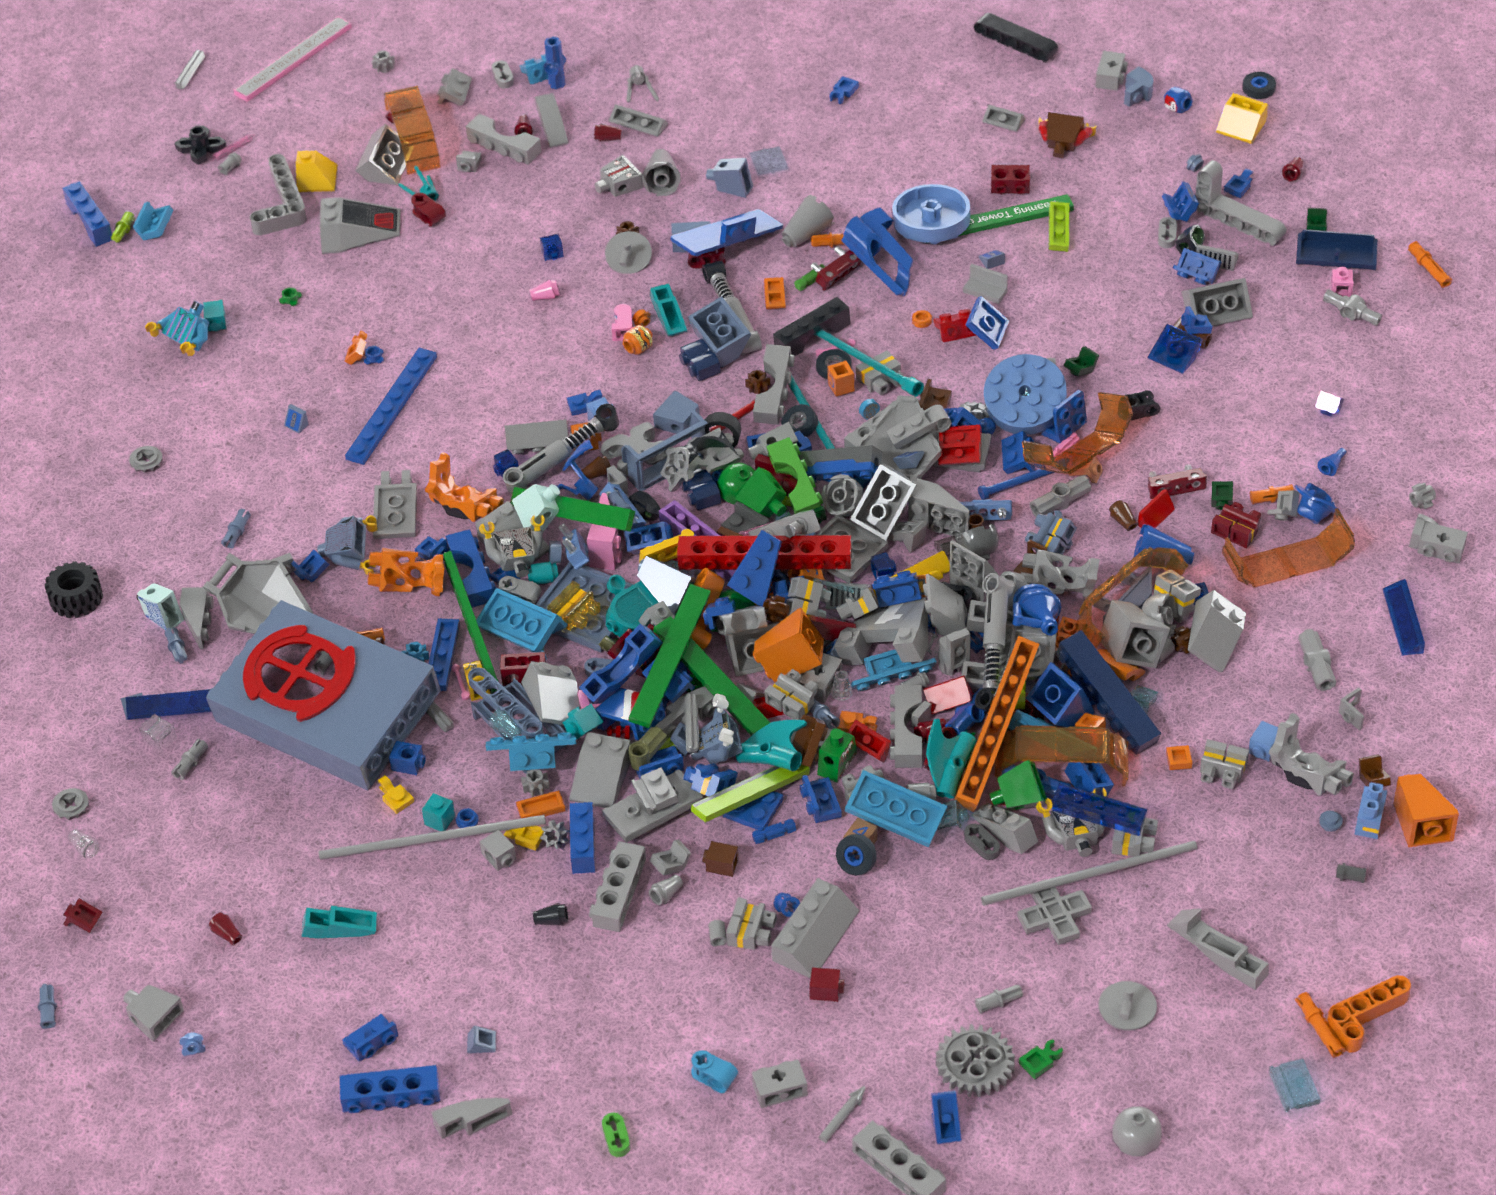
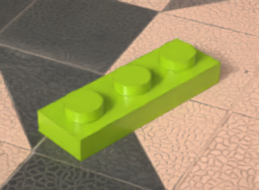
M1050 201L1048 250L1068 252L1069 203Z

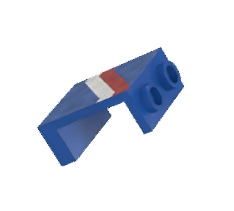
M620 687L595 708L603 720V723L597 729L604 731L617 720L631 724L635 740L639 741L651 727H655L666 717L663 702H661L650 728L629 722V715L640 693Z

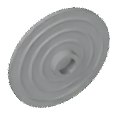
M632 231L615 235L610 239L605 249V258L608 265L614 271L623 274H632L643 270L649 264L652 256L649 241L643 235Z
M1121 981L1108 986L1102 992L1099 999V1011L1103 1019L1111 1026L1121 1030H1137L1145 1027L1153 1020L1157 1010L1156 999L1152 992L1145 986L1131 981Z

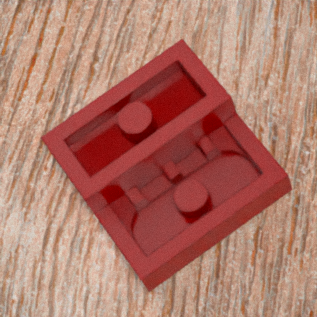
M981 425L953 426L944 432H939L941 456L938 459V465L980 463Z

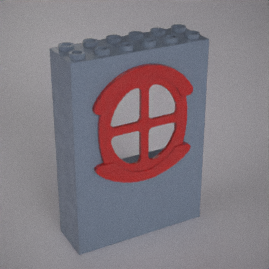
M280 600L272 608L266 620L259 625L253 637L246 642L244 649L234 658L231 666L227 671L223 672L214 688L210 689L206 699L216 722L368 791L389 764V756L395 742H404L441 690L432 665ZM291 644H309L312 646L298 665L290 664L273 656V654L279 648ZM319 651H325L334 662L335 674L330 680L306 671L307 666ZM268 663L291 673L276 693L268 690L262 680V668ZM300 678L324 688L320 694L304 700H289L285 698L286 694Z

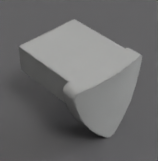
M1418 514L1409 547L1418 548L1425 522L1439 524L1423 514Z

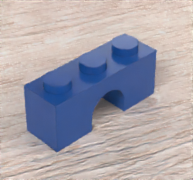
M593 802L570 803V859L572 874L595 873Z

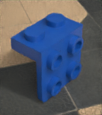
M1077 390L1054 408V425L1042 431L1041 435L1061 443L1087 423L1083 391Z

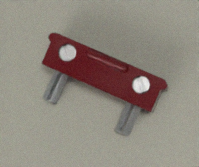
M836 246L834 251L840 255L839 258L824 268L820 267L816 262L811 264V268L817 272L815 282L822 287V290L829 289L861 265L862 261L851 250L846 252L840 246Z
M1189 464L1184 467L1185 471L1158 476L1155 471L1153 473L1150 472V477H1148L1150 499L1155 498L1164 489L1168 491L1169 496L1204 490L1207 488V474H1204L1201 468L1192 469Z

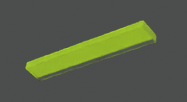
M801 764L793 772L774 766L692 804L691 811L706 823L790 784L804 775H809L810 767Z

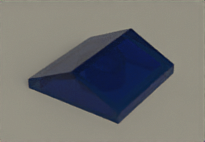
M1166 324L1147 358L1183 374L1195 361L1203 340Z

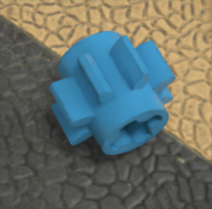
M417 641L406 644V650L401 651L423 662L430 658L426 645H421Z

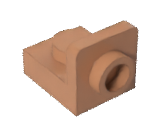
M1093 454L1073 456L1066 470L1069 476L1088 475L1091 483H1097L1103 468L1096 455Z

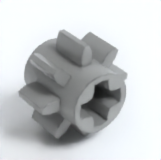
M379 51L376 55H373L372 66L373 69L377 68V72L387 73L394 69L395 59L394 56H390L389 52Z
M1426 483L1412 486L1413 492L1409 494V500L1414 507L1427 509L1433 506L1432 500L1436 499V493L1432 486H1426Z
M539 769L528 770L526 777H521L523 792H529L532 797L540 794L543 795L544 789L550 788L547 773L542 774Z
M555 820L549 821V826L541 828L544 833L540 839H544L547 843V848L554 844L555 848L559 849L562 847L561 843L569 842L566 837L570 830H566L564 822L556 825Z

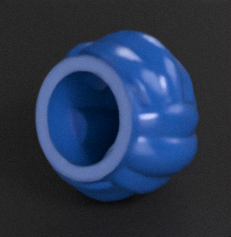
M990 418L979 419L981 421V433L991 434L992 436L996 429L995 422Z

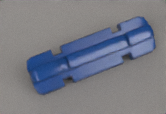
M788 819L783 824L779 822L763 828V831L761 829L753 831L752 838L755 844L765 842L764 839L771 840L785 835V832L788 834L795 832L796 824L793 819Z

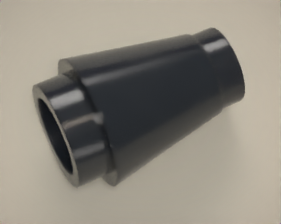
M556 903L533 911L534 924L563 926V923L568 922L566 904L560 905V903Z

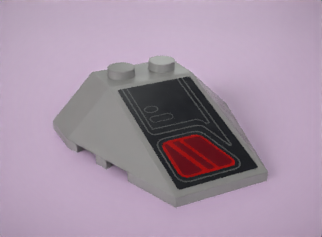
M345 198L321 199L320 236L322 254L346 252L349 248L356 246L360 248L370 242L376 241L377 243L400 236V208Z

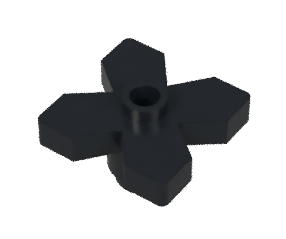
M204 125L192 127L189 138L182 137L174 142L175 149L182 154L190 153L191 160L197 165L207 160V152H220L227 147L226 141L220 136L211 137L210 129Z

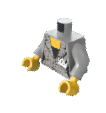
M535 515L531 517L530 522L534 526V530L531 527L493 532L495 526L492 522H488L489 531H486L484 524H481L479 531L485 535L484 544L487 556L496 564H499L502 570H515L517 577L527 576L529 573L528 568L531 567L530 564H533L534 559L538 558L542 548L543 531L540 530V526L545 522L543 515L540 516V524L535 523Z
M1104 788L1102 789V798L1096 797L1095 789L1092 792V798L1096 801V805L1090 802L1051 810L1052 802L1050 799H1045L1047 809L1042 808L1039 801L1036 809L1044 816L1042 821L1047 836L1056 843L1063 845L1066 851L1077 849L1081 857L1089 856L1092 853L1091 846L1097 845V838L1102 835L1106 825V807L1103 805V800L1107 793Z

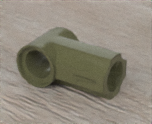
M657 726L651 727L639 741L633 742L630 745V765L634 770L639 771L640 766L649 764L650 759L667 741V735L661 728Z

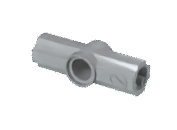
M1080 475L1067 483L1054 484L1050 492L1030 502L1033 515L1037 517L1038 514L1047 515L1056 509H1067L1071 501L1091 491L1089 480L1085 475Z
M1313 629L1305 630L1299 634L1298 640L1304 653V664L1308 666L1306 670L1311 672L1317 689L1321 691L1330 690L1336 686V680L1331 669L1329 651L1323 648L1317 631H1313Z

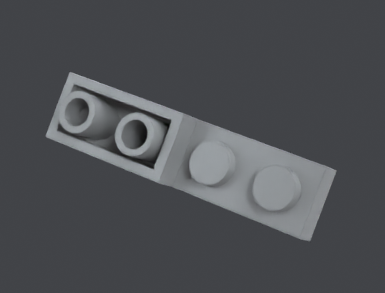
M705 686L690 692V694L697 695L698 720L702 722L706 717H711L714 714V710L718 708L713 706L714 696ZM686 695L665 708L666 717L656 725L663 730L667 738H671L680 722L685 725L684 698Z

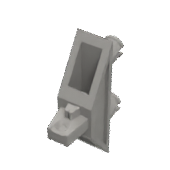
M809 510L784 517L751 530L748 533L750 536H758L761 530H765L773 536H787L791 538L795 535H807L819 531L821 528L814 510Z

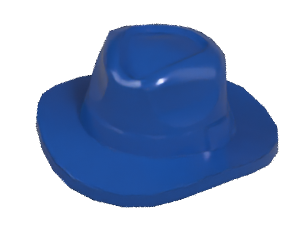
M1308 483L1305 489L1295 484V488L1302 495L1297 508L1298 514L1314 524H1319L1331 512L1338 517L1341 516L1340 510L1334 505L1335 503L1332 502V498L1324 490L1312 483Z

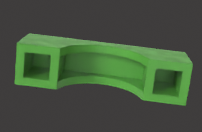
M790 437L767 445L768 456L775 472L792 475L798 481L795 489L789 494L790 504L794 513L820 507L823 504L822 497L819 492L815 493L813 489L816 486L812 476H807L806 474L808 468L804 459H799L801 453L796 443L793 444Z

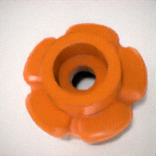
M644 309L638 310L632 318L634 325H641L643 327L649 325L651 314Z

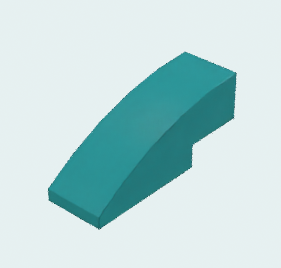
M669 283L650 288L652 304L667 336L687 332L677 299L673 296Z
M332 905L329 911L306 907L303 915L301 937L322 939L372 935L376 932L377 912Z

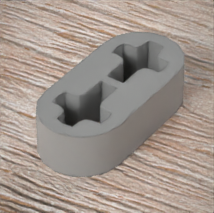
M494 62L492 64V72L497 85L504 89L513 86V74L507 62Z
M1165 217L1159 222L1158 244L1162 248H1171L1176 243L1177 221L1175 219Z

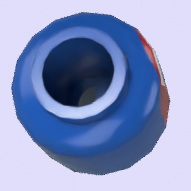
M1174 86L1164 95L1165 107L1173 112L1184 113L1192 106L1191 93L1183 88Z

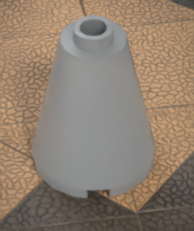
M658 149L653 152L643 172V186L649 193L657 194L656 196H668L677 190L681 176L668 151Z
M808 195L804 198L782 232V241L788 247H796L811 239V236L818 235L834 225L835 222H832L834 216L830 209L823 202L818 203L815 201L817 197Z

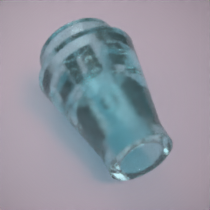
M497 709L488 720V723L491 725L490 728L509 737L511 740H513L512 737L519 736L522 732L506 711Z

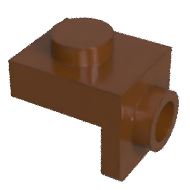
M1379 754L1359 758V777L1367 787H1369L1371 782L1381 784L1383 787L1391 785V777L1382 768V757Z

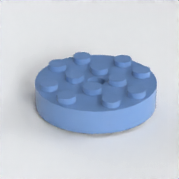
M939 184L916 186L902 192L894 200L892 205L893 225L904 238L914 241L938 244L941 241L955 239L970 224V202L964 193L950 186Z
M1033 354L1015 355L1001 361L991 370L984 385V400L988 415L998 427L1013 434L1024 431L1026 435H1031L1050 428L1054 425V408L1067 399L1066 382L1060 369L1050 360ZM1026 389H1027V393H1028L1029 395H1027V396H1022L1023 394H1026Z

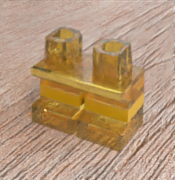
M572 581L548 605V611L557 614L568 624L566 629L571 630L575 626L583 630L589 622L586 614L589 613L596 616L601 611V606L598 601L593 599L592 591L587 593L580 589V584Z

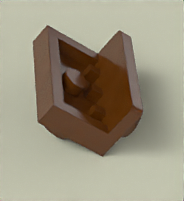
M803 714L801 720H805L807 725L796 731L792 744L802 754L801 764L811 767L812 762L816 763L819 750L817 748L820 741L824 742L828 729L825 728L826 724L823 720Z

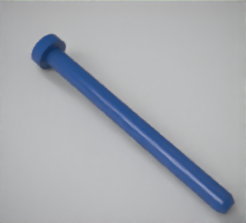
M1064 460L988 487L985 485L979 486L978 494L982 500L988 499L991 494L1066 469L1070 464V460Z

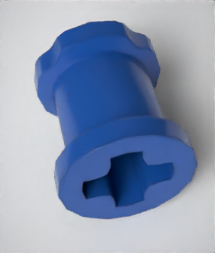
M783 892L777 894L773 902L775 910L782 912L787 917H791L800 904L796 897Z

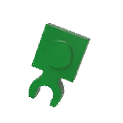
M1051 1039L1046 1042L1043 1050L1036 1046L1020 1057L1019 1065L1035 1080L1053 1067V1060H1058L1062 1057L1063 1049L1059 1048L1057 1051H1052L1051 1049L1055 1046V1041Z

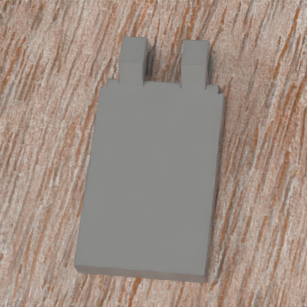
M402 470V484H391L390 471H381V485H375L373 516L377 520L378 528L377 531L373 532L374 539L416 537L417 485L412 483L410 470Z

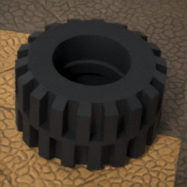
M72 561L70 564L67 562L63 563V566L55 567L56 570L51 571L45 579V590L52 610L55 613L58 612L59 616L65 614L66 618H71L72 615H75V618L80 617V614L88 615L89 610L93 612L96 609L95 605L99 606L101 603L100 599L103 598L99 577L93 566L90 564L86 565L85 562L77 563V561Z

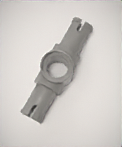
M1330 289L1324 294L1323 301L1337 307L1343 318L1347 317L1351 321L1355 320V318L1358 320L1362 319L1375 326L1381 321L1382 314L1367 308L1363 298L1359 295L1342 296Z

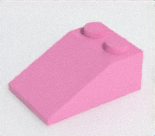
M602 493L599 503L610 505L607 494ZM591 525L587 537L590 567L615 570L616 564L621 562L622 550H619L621 537L618 536L617 529Z

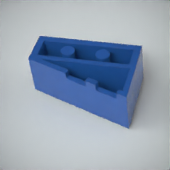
M761 530L727 586L757 605L763 606L764 601L769 595L782 541L765 530Z

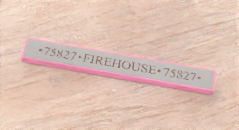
M336 17L234 89V94L246 102L250 101L350 30L351 23Z

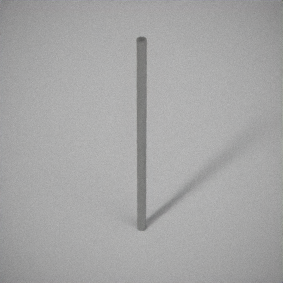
M545 815L321 850L319 851V858L323 860L491 833L497 830L504 831L546 824Z
M1195 841L986 895L981 897V902L983 906L1197 850V844Z

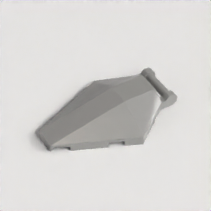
M900 395L897 396L892 406H888L873 424V429L869 434L863 436L858 446H875L882 451L881 464L890 466L915 483L940 458L941 448L937 439H934L932 430L896 450L886 431L924 411L920 407L917 397ZM906 452H924L916 468L899 469L893 461L894 457Z
M229 553L225 558L226 561L217 573L203 586L206 591L217 597L228 628L232 630L255 634L259 625L266 620L272 608L280 600L313 614V611L280 559L241 561ZM236 566L237 568L220 589L216 586L231 567Z

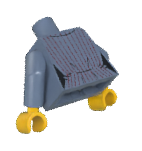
M373 515L367 516L365 520L355 516L342 518L336 525L326 530L325 543L318 545V553L322 557L327 556L336 565L355 570L361 568L364 569L367 575L368 572L374 573V570L368 569V567H376V565H369V559L361 562V560L365 558L366 529L369 532L377 531L376 518Z

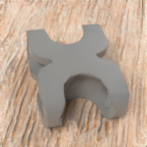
M645 422L633 427L630 430V437L618 434L604 441L601 446V453L610 460L614 457H622L621 448L624 445H630L640 454L662 441L649 442L655 437V428L651 423ZM666 450L644 463L654 465L667 458ZM620 459L617 463V469L628 477L627 463Z
M759 605L738 609L734 613L715 616L718 633L725 636L768 626L764 607Z

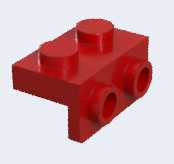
M970 309L960 310L958 314L954 315L950 313L941 314L939 318L934 319L935 327L940 330L942 342L977 336L965 326L971 313Z

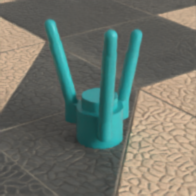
M415 166L414 168L424 184L420 188V193H424L436 201L439 194L430 175H427V183L418 166ZM398 183L399 187L412 196L416 194L402 183Z

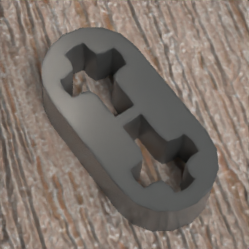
M970 824L965 828V842L983 859L994 860L999 856L1000 844L985 828L979 824ZM970 833H973V834H977V833H978V837L975 836V835L970 836Z

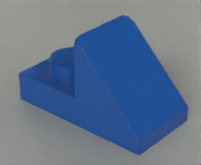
M956 1091L931 1093L933 1110L931 1115L937 1144L962 1141Z

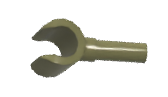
M606 635L598 645L608 652L619 638L611 639Z

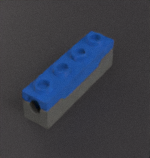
M873 445L800 451L801 455H799V459H804L807 465V476H812L814 483H817V481L830 482L832 477L840 474L848 475L853 479L859 477L862 479H872V476H874L879 465L882 463V451Z

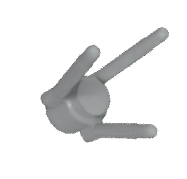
M638 65L632 67L629 71L630 77L627 79L626 101L630 102L632 84L640 85L643 82L646 83L655 100L659 101L655 90L648 80V76L644 74V69Z

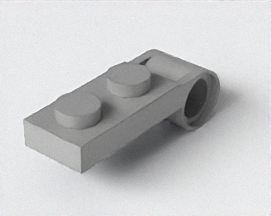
M934 405L886 432L897 450L932 429L936 432L948 430L951 426V420L941 405Z

